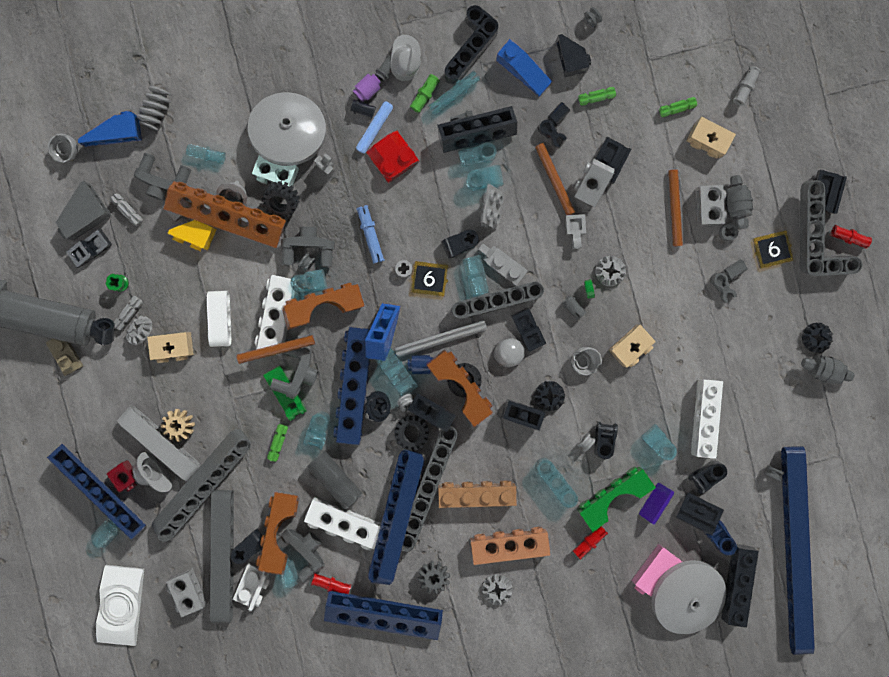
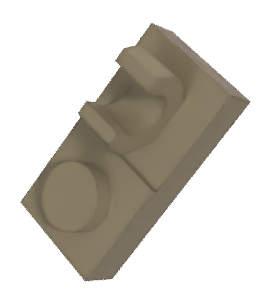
M56 339L45 342L64 376L84 367L71 343Z

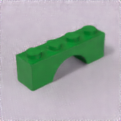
M632 467L626 472V476L613 480L609 488L599 490L595 493L596 497L590 501L587 499L579 505L580 508L577 511L592 532L609 521L607 511L609 504L615 497L622 494H632L641 499L656 488L641 467Z

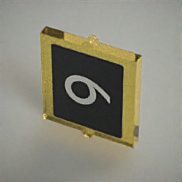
M786 230L753 238L756 249L755 255L758 257L760 269L794 261L791 251L792 244L789 243Z
M415 261L414 274L411 276L413 279L411 292L444 297L446 283H448V265Z

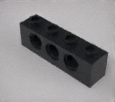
M510 106L438 124V137L442 151L446 153L517 135L518 122L513 107Z
M737 544L735 553L730 557L726 583V600L721 619L727 625L747 628L759 551L752 546Z

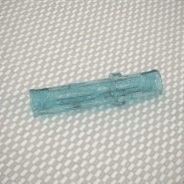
M473 70L464 79L458 80L456 85L428 105L430 110L438 106L432 113L436 116L437 113L461 94H466L470 87L480 81L479 76L471 80L477 73Z

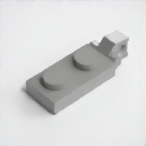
M482 243L478 249L485 256L483 260L486 264L515 286L518 285L528 271L499 248L492 246L490 249Z

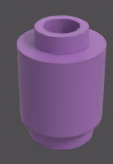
M367 74L355 85V89L352 92L361 102L368 101L381 89L379 86L381 82L374 74L371 76Z

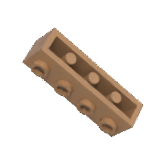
M482 481L481 484L461 482V484L454 485L453 482H444L438 486L439 508L517 506L516 485L511 483V481H500V483L492 484V481Z

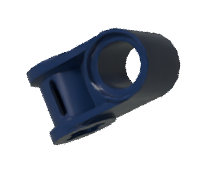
M721 520L712 536L704 532L718 551L725 555L735 553L737 544ZM724 541H729L727 549H722Z

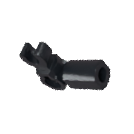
M560 102L548 115V120H543L538 125V132L546 138H550L555 148L560 147L556 141L557 138H561L563 141L567 139L564 134L558 133L554 127V124L558 125L570 112V109L563 102Z

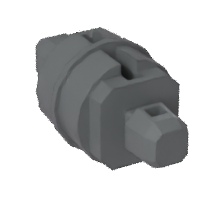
M740 175L731 176L730 186L732 188L726 189L728 214L730 218L737 219L735 221L738 229H747L749 221L746 217L752 216L753 210L751 191L746 185H743Z
M815 355L813 359L803 358L801 366L807 369L809 374L824 383L841 384L843 381L850 382L855 376L842 361L836 360L834 357Z

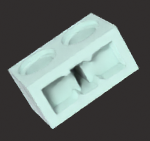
M259 155L252 174L257 177V181L267 184V182L273 183L275 181L278 183V181H281L279 178L280 174L288 172L289 176L287 180L282 181V184L284 185L287 182V186L290 187L294 184L299 168L296 165L282 166L273 164ZM269 165V173L262 174V168Z

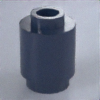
M412 355V359H408V371H412V375L430 374L431 370L426 363L434 357H430V355Z

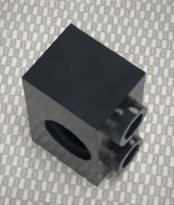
M507 399L501 417L540 431L546 412Z

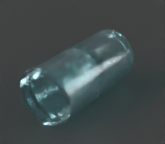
M481 255L462 259L471 297L489 293Z

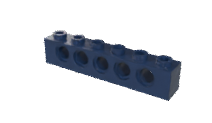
M349 327V331H345L344 342H347V350H343L342 354L345 368L341 369L340 380H343V386L338 391V399H341V404L336 409V418H339L338 426L334 428V437L337 438V443L360 445L370 365V358H366L365 339L370 329ZM355 342L362 344V350L359 353L354 352L352 349V345ZM352 361L360 363L359 371L354 372L351 370L350 364ZM350 380H355L358 383L357 390L352 391L349 389L348 383ZM348 399L356 402L355 409L347 408L346 401ZM347 418L352 419L354 422L353 428H346L344 420Z
M63 444L47 457L131 541L147 527Z
M329 591L324 621L438 640L443 610Z

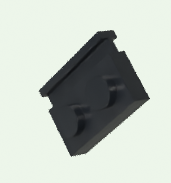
M606 137L595 159L614 168V174L609 181L611 184H614L632 149Z
M820 169L817 171L815 181H821L825 185V212L837 214L847 176H840L839 174ZM813 186L811 194L815 192V186ZM814 204L810 208L815 209Z
M688 492L676 518L712 536L723 515L724 509Z

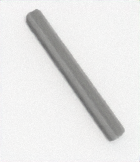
M479 321L396 347L395 353L397 357H402L485 331L487 326L485 321Z

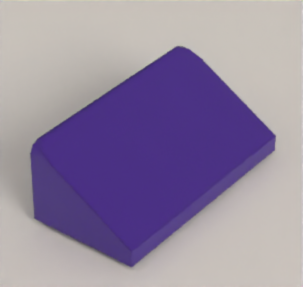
M661 483L656 484V488L651 492L639 512L640 516L653 525L656 524L674 495L672 490Z

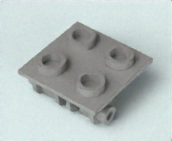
M488 184L487 190L484 192L483 202L485 203H482L484 209H481L483 213H481L480 223L481 227L490 226L497 229V224L500 223L501 218L499 211L500 205L503 204L502 191Z

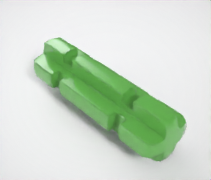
M609 87L606 90L601 89L589 92V94H580L578 101L583 106L589 102L595 103L606 98L611 99L616 96V91L614 87Z
M691 97L686 101L681 100L671 103L669 106H661L659 113L661 117H666L670 114L673 115L687 109H693L697 106L696 98Z
M277 425V433L274 435L270 447L271 451L267 456V459L276 462L279 458V452L285 439L284 434L288 430L286 425Z

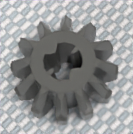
M433 560L430 561V567L426 563L423 564L425 570L420 569L419 574L421 576L418 577V582H423L421 588L425 589L428 587V594L432 589H434L435 594H438V588L441 591H445L444 585L450 584V581L447 579L450 577V573L446 572L448 567L443 566L441 568L440 561L437 563V566H434ZM434 574H437V578L434 581L431 580V576L433 577Z

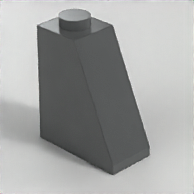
M82 181L56 221L59 227L58 232L64 239L74 241L110 217L111 214L92 185Z

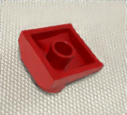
M397 130L388 134L366 152L388 184L419 162L414 151L408 146Z

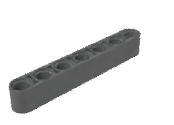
M452 425L449 428L454 432V436L451 439H446L443 436L444 430H440L417 489L409 521L416 519L419 525L413 528L408 522L405 537H409L412 543L410 545L403 544L402 551L404 552L413 550L456 442L457 430ZM439 447H444L447 450V454L443 457L438 456L436 450ZM432 465L439 466L440 472L438 474H432L429 471ZM430 483L433 486V490L425 492L422 488L423 485ZM423 501L426 504V508L419 510L416 508V503Z
M241 429L232 430L154 519L152 528L160 541H169L175 536L250 449L251 442Z
M214 490L211 494V623H231L233 619L234 562L231 559V552L234 549L233 490Z

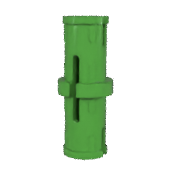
M429 74L422 88L418 89V94L410 105V108L415 112L420 113L428 99H431V94L440 82L436 76Z

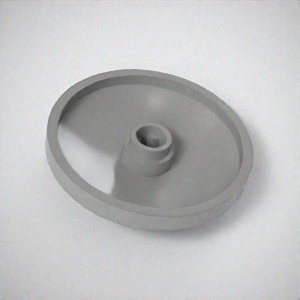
M282 92L264 98L254 107L248 120V135L254 150L263 159L277 165L294 166L310 160L320 151L325 141L326 124L321 110L313 101L300 94Z
M691 560L676 564L660 577L652 593L653 613L662 626L673 633L692 634L701 631L715 621L724 607L726 600L725 582L722 576L705 562Z

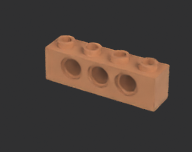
M533 527L531 531L516 529L512 530V533L507 534L499 531L494 532L491 536L476 534L474 538H470L474 565L551 556L548 532L542 527ZM531 538L534 540V543L529 547L525 546L524 541ZM513 541L515 545L513 548L507 549L505 548V543ZM493 543L496 545V548L493 551H487L485 549L487 544Z

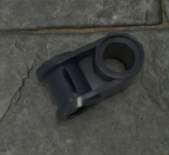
M466 230L442 240L441 243L448 259H451L477 246L479 237L474 230ZM469 234L471 237L475 236L472 244L469 241L465 242Z
M600 421L597 422L594 452L598 457L609 459L613 456L618 432L617 424L608 425L602 424ZM603 445L608 447V453L605 455L600 453V448Z
M712 460L700 469L692 472L688 479L698 488L697 492L703 494L724 479L728 472L724 464ZM720 466V472L714 475L713 468Z
M258 529L251 532L233 549L231 559L234 563L243 564L263 549L260 546L263 535ZM238 552H245L243 556H237Z

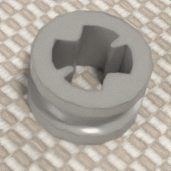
M401 260L396 264L395 271L400 277H408L412 273V265L407 260ZM402 264H406V267L409 266L406 274H401L402 271L399 272L398 268L402 267Z
M406 394L398 399L397 405L400 406L402 412L408 411L413 401L411 394Z
M587 433L581 438L577 446L583 447L582 450L586 452L596 439L591 438L590 434Z

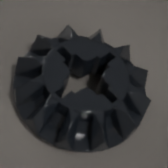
M812 323L803 331V345L813 353H822L830 348L833 342V333L830 331L829 326L822 323ZM820 333V336L823 337L824 340H820L817 343V339H814V337L811 336L818 335Z
M554 381L541 383L535 391V402L545 411L552 412L559 409L565 399L563 387ZM549 388L552 394L558 395L552 398L551 404L547 398H542V396L548 394Z
M381 391L371 392L366 397L367 402L364 405L367 410L365 413L369 415V419L375 422L384 421L390 413V400ZM376 403H381L377 407V410H375L374 407L376 406Z

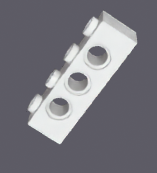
M272 275L271 279L267 280L266 290L269 291L267 298H264L262 308L265 310L264 315L259 319L258 326L261 330L260 335H257L255 339L257 349L285 342L288 328L281 307L286 305L285 301L294 299L297 280ZM282 291L283 299L277 302L274 297L275 293ZM275 309L280 313L277 320L271 318V312ZM270 328H273L276 332V336L273 339H269L267 336V331Z
M697 380L691 454L696 457L716 459L723 381Z
M314 497L304 520L313 529H324L328 535H339L344 537V541L352 544L354 542L359 543L362 548L369 551L375 550L381 523L317 497ZM329 514L332 520L325 522L322 519V515ZM341 521H347L349 523V528L342 529L339 523ZM364 528L367 531V535L360 536L357 530Z

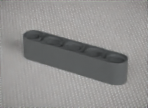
M531 282L462 300L453 305L452 314L455 318L463 319L532 301L543 295L544 287L539 282ZM535 285L539 288L537 296L530 294L531 286ZM517 290L520 292L521 298L519 301H514L511 298L512 291ZM495 295L502 297L503 302L500 306H496L492 302ZM476 300H481L484 303L483 310L478 311L474 308ZM458 305H463L466 308V312L462 316L457 315L455 312V307Z

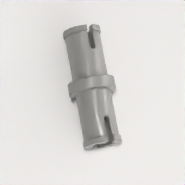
M749 67L733 99L735 104L745 105L750 92L755 88L754 84L761 72L758 67Z

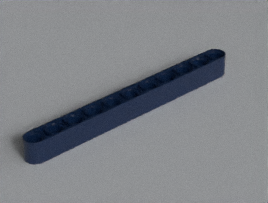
M803 446L782 447L781 468L782 472H784L782 474L789 646L793 655L814 654L815 651L806 451Z

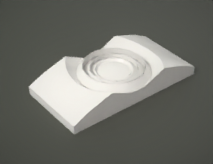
M105 565L99 590L100 607L96 621L97 642L136 645L144 569Z

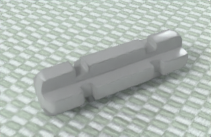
M114 194L110 201L117 206L126 218L130 219L129 221L134 226H138L143 219L136 214V211L126 201H123L124 199L120 194Z
M133 296L129 301L130 304H127L119 314V318L115 319L114 324L117 330H123L126 326L125 323H128L136 313V308L143 304L140 298Z

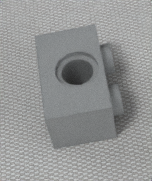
M593 159L592 163L588 162L583 170L584 178L577 181L574 187L576 191L574 197L595 207L614 174V168ZM594 178L598 181V184L592 186L588 183V180Z

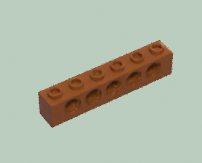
M174 181L168 188L164 210L277 248L286 223V220L277 215H269L263 213L260 209L246 207L240 202L226 200L223 196L206 193L203 189L189 187L183 182ZM185 198L190 199L192 203L186 201ZM204 204L208 205L210 209H207ZM223 211L228 212L230 216L225 215ZM241 217L246 218L248 222L243 221ZM260 224L265 225L267 228H262Z

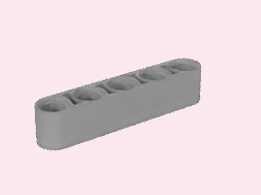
M130 405L118 418L117 422L181 479L188 481L200 468L201 464L174 440H169L168 435H163L164 431L136 407Z

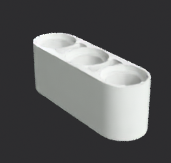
M208 291L210 347L231 346L229 292Z

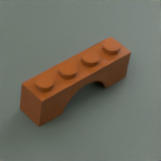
M352 283L341 285L339 290L334 291L333 288L323 290V294L318 296L312 293L305 295L304 300L297 301L294 298L285 301L286 305H283L281 309L288 330L308 324L312 310L320 304L334 305L343 314L361 309L365 305L358 284L352 286Z
M443 350L426 364L438 381L451 379L464 387L466 400L462 407V412L475 427L493 413L490 409L493 405L486 397L482 399L479 395L480 388L475 382L472 384L467 379L469 374L463 366L459 368L456 365L457 358L451 351L447 353L446 350Z
M275 492L274 497H270L269 508H271L270 516H267L265 520L267 531L266 535H263L260 546L263 547L262 555H258L256 566L259 567L258 571L284 575L288 555L283 553L278 547L276 535L283 522L296 517L300 499L298 496Z

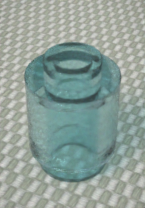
M110 519L104 521L91 535V542L97 548H106L119 535L120 529Z
M287 558L284 575L277 574L279 583L283 588H290L298 584V575L294 561L289 560V558Z

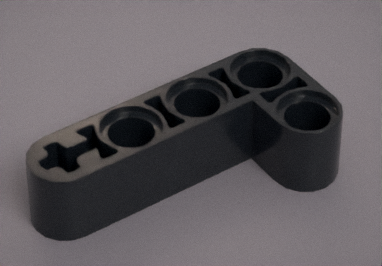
M478 5L470 6L466 14V23L474 30L473 34L445 67L444 77L449 84H457L497 36L498 22ZM477 14L480 18L473 20L470 18V15ZM491 26L494 28V31L487 32L485 27ZM477 40L482 43V46L475 47L472 43ZM463 55L469 56L470 60L468 62L461 61L460 57ZM457 68L456 75L450 76V72L453 73Z

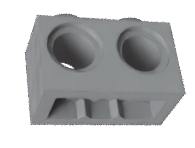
M723 185L697 187L695 189L697 227L725 224L727 210L724 209L726 191ZM709 192H712L714 194V201H711L708 198ZM709 211L715 213V220L709 218Z
M193 568L177 574L167 581V591L172 595L175 601L174 608L177 613H180L181 617L203 609L207 604ZM178 581H183L185 588L179 587ZM185 599H190L193 602V606L187 605Z

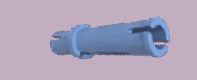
M368 205L356 208L361 221L360 228L364 231L373 264L385 261L374 229L375 222H372Z

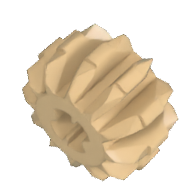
M175 409L174 413L172 411L167 412L168 417L162 418L166 422V424L161 425V428H166L163 435L170 434L169 440L175 438L177 442H180L182 438L188 439V434L194 432L190 427L195 426V423L189 421L193 416L186 417L187 411L183 410L180 412V409ZM175 423L181 424V427H175Z

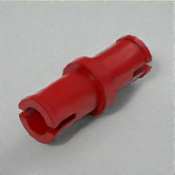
M834 225L830 232L831 237L844 240L846 244H855L865 249L872 242L871 237L859 234L854 229L848 230L838 225Z
M602 526L589 536L586 535L584 537L585 540L572 551L581 560L592 548L595 549L597 547L596 545L608 535V532Z
M317 573L314 574L311 585L327 589V592L333 591L349 594L351 584H346L335 580L334 577L328 578Z

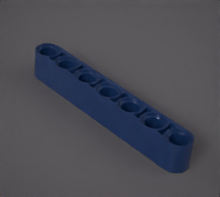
M402 450L398 456L368 576L372 583L390 585L395 578L424 462L423 456L419 453Z

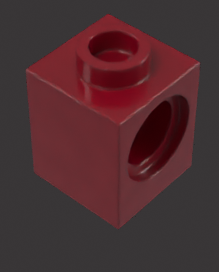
M128 460L121 462L106 473L119 492L124 490L129 492L137 486V481L133 476L132 465ZM122 473L128 476L127 482L122 480Z

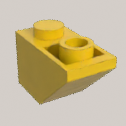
M192 220L170 229L168 234L173 235L172 240L182 244L184 241L191 243V248L201 252L202 248L209 249L217 229Z

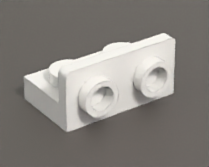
M248 563L233 597V600L249 606L248 610L250 611L255 606L259 607L263 598L260 595L261 591L266 589L270 582V578H268L269 573L258 571L259 567L252 563Z

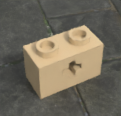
M700 117L686 141L691 143L690 146L695 149H703L710 157L721 158L726 155L736 134Z
M636 325L613 345L609 352L623 367H633L639 362V356L643 353L646 355L653 349L652 345L656 341L641 325ZM630 344H636L634 347L636 351H630L632 348Z
M191 332L147 337L150 360H157V363L169 362V358L176 357V361L188 360L189 355H194ZM174 346V349L168 350V347Z

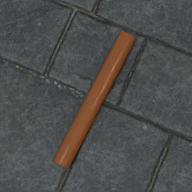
M544 143L535 147L566 215L575 213Z
M675 169L669 170L668 174L673 247L683 246L679 177L678 170Z
M313 335L287 341L237 354V360L239 364L315 345Z

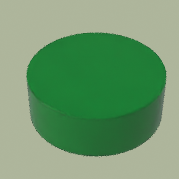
M585 280L584 286L587 298H595L592 280Z

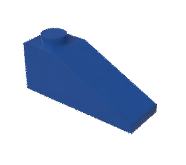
M511 39L497 53L496 61L539 97L552 83L529 55Z
M123 111L120 113L121 115L112 116L80 137L78 143L88 147L142 140L140 121L131 111Z
M381 304L365 339L366 358L386 360L391 348L400 306Z

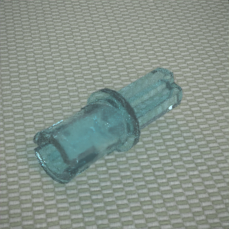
M188 144L186 148L188 156L203 159L204 162L207 160L220 164L225 162V152L211 150L207 146L203 148Z

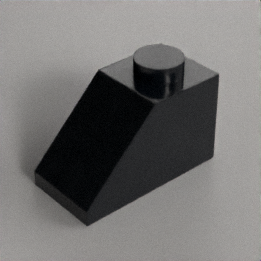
M563 34L558 35L556 44L564 77L586 73L591 65V58L589 54H586L585 48Z

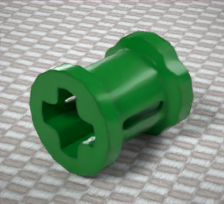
M110 274L106 278V286L109 290L123 292L128 288L129 281L123 275Z

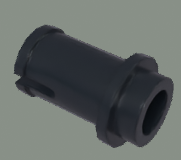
M358 99L357 101L353 100L350 111L354 112V114L359 113L373 118L376 106L362 103Z

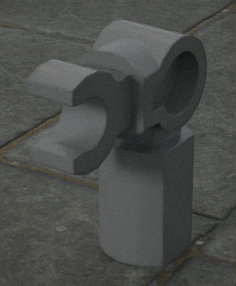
M741 259L725 268L723 273H714L711 276V284L721 292L720 297L723 302H729L726 297L728 293L732 297H737L736 291L730 289L728 279L732 280L748 270L746 264Z

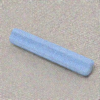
M383 102L356 146L359 152L366 153L392 111L393 106L389 102Z

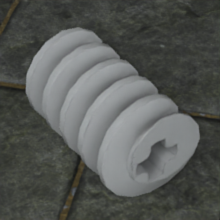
M149 86L148 89L152 93H146L145 95L149 101L143 100L142 103L146 108L140 107L139 110L143 115L137 114L136 117L140 121L139 123L158 131L154 124L162 123L157 117L165 116L161 109H168L164 102L170 103L171 101L167 98V95H173L161 88Z

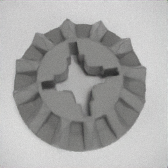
M606 256L597 263L595 274L598 281L603 285L615 286L623 281L626 269L621 259L615 256ZM612 265L613 269L618 271V273H613L610 277L609 272L603 269H608Z
M139 316L138 319H134L133 323L129 324V329L126 330V339L133 345L142 343L151 332V319L146 316Z
M491 575L483 583V596L492 605H502L508 602L512 596V584L504 575ZM496 582L497 585H499V588H503V590L500 591V597L496 595V592H492V590L495 589Z

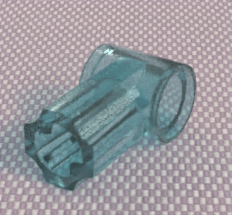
M486 142L480 146L459 150L461 166L467 167L483 162H492L496 158L495 145ZM490 148L494 153L490 157H485L482 153L483 150Z

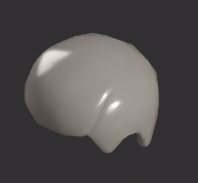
M56 134L47 145L48 153L56 162L68 163L75 159L78 154L77 142L67 134Z
M514 338L499 341L494 349V358L497 363L507 368L520 364L525 356L522 343Z
M587 346L577 349L571 358L572 369L579 375L584 376L596 373L597 368L602 364L601 354L596 349Z

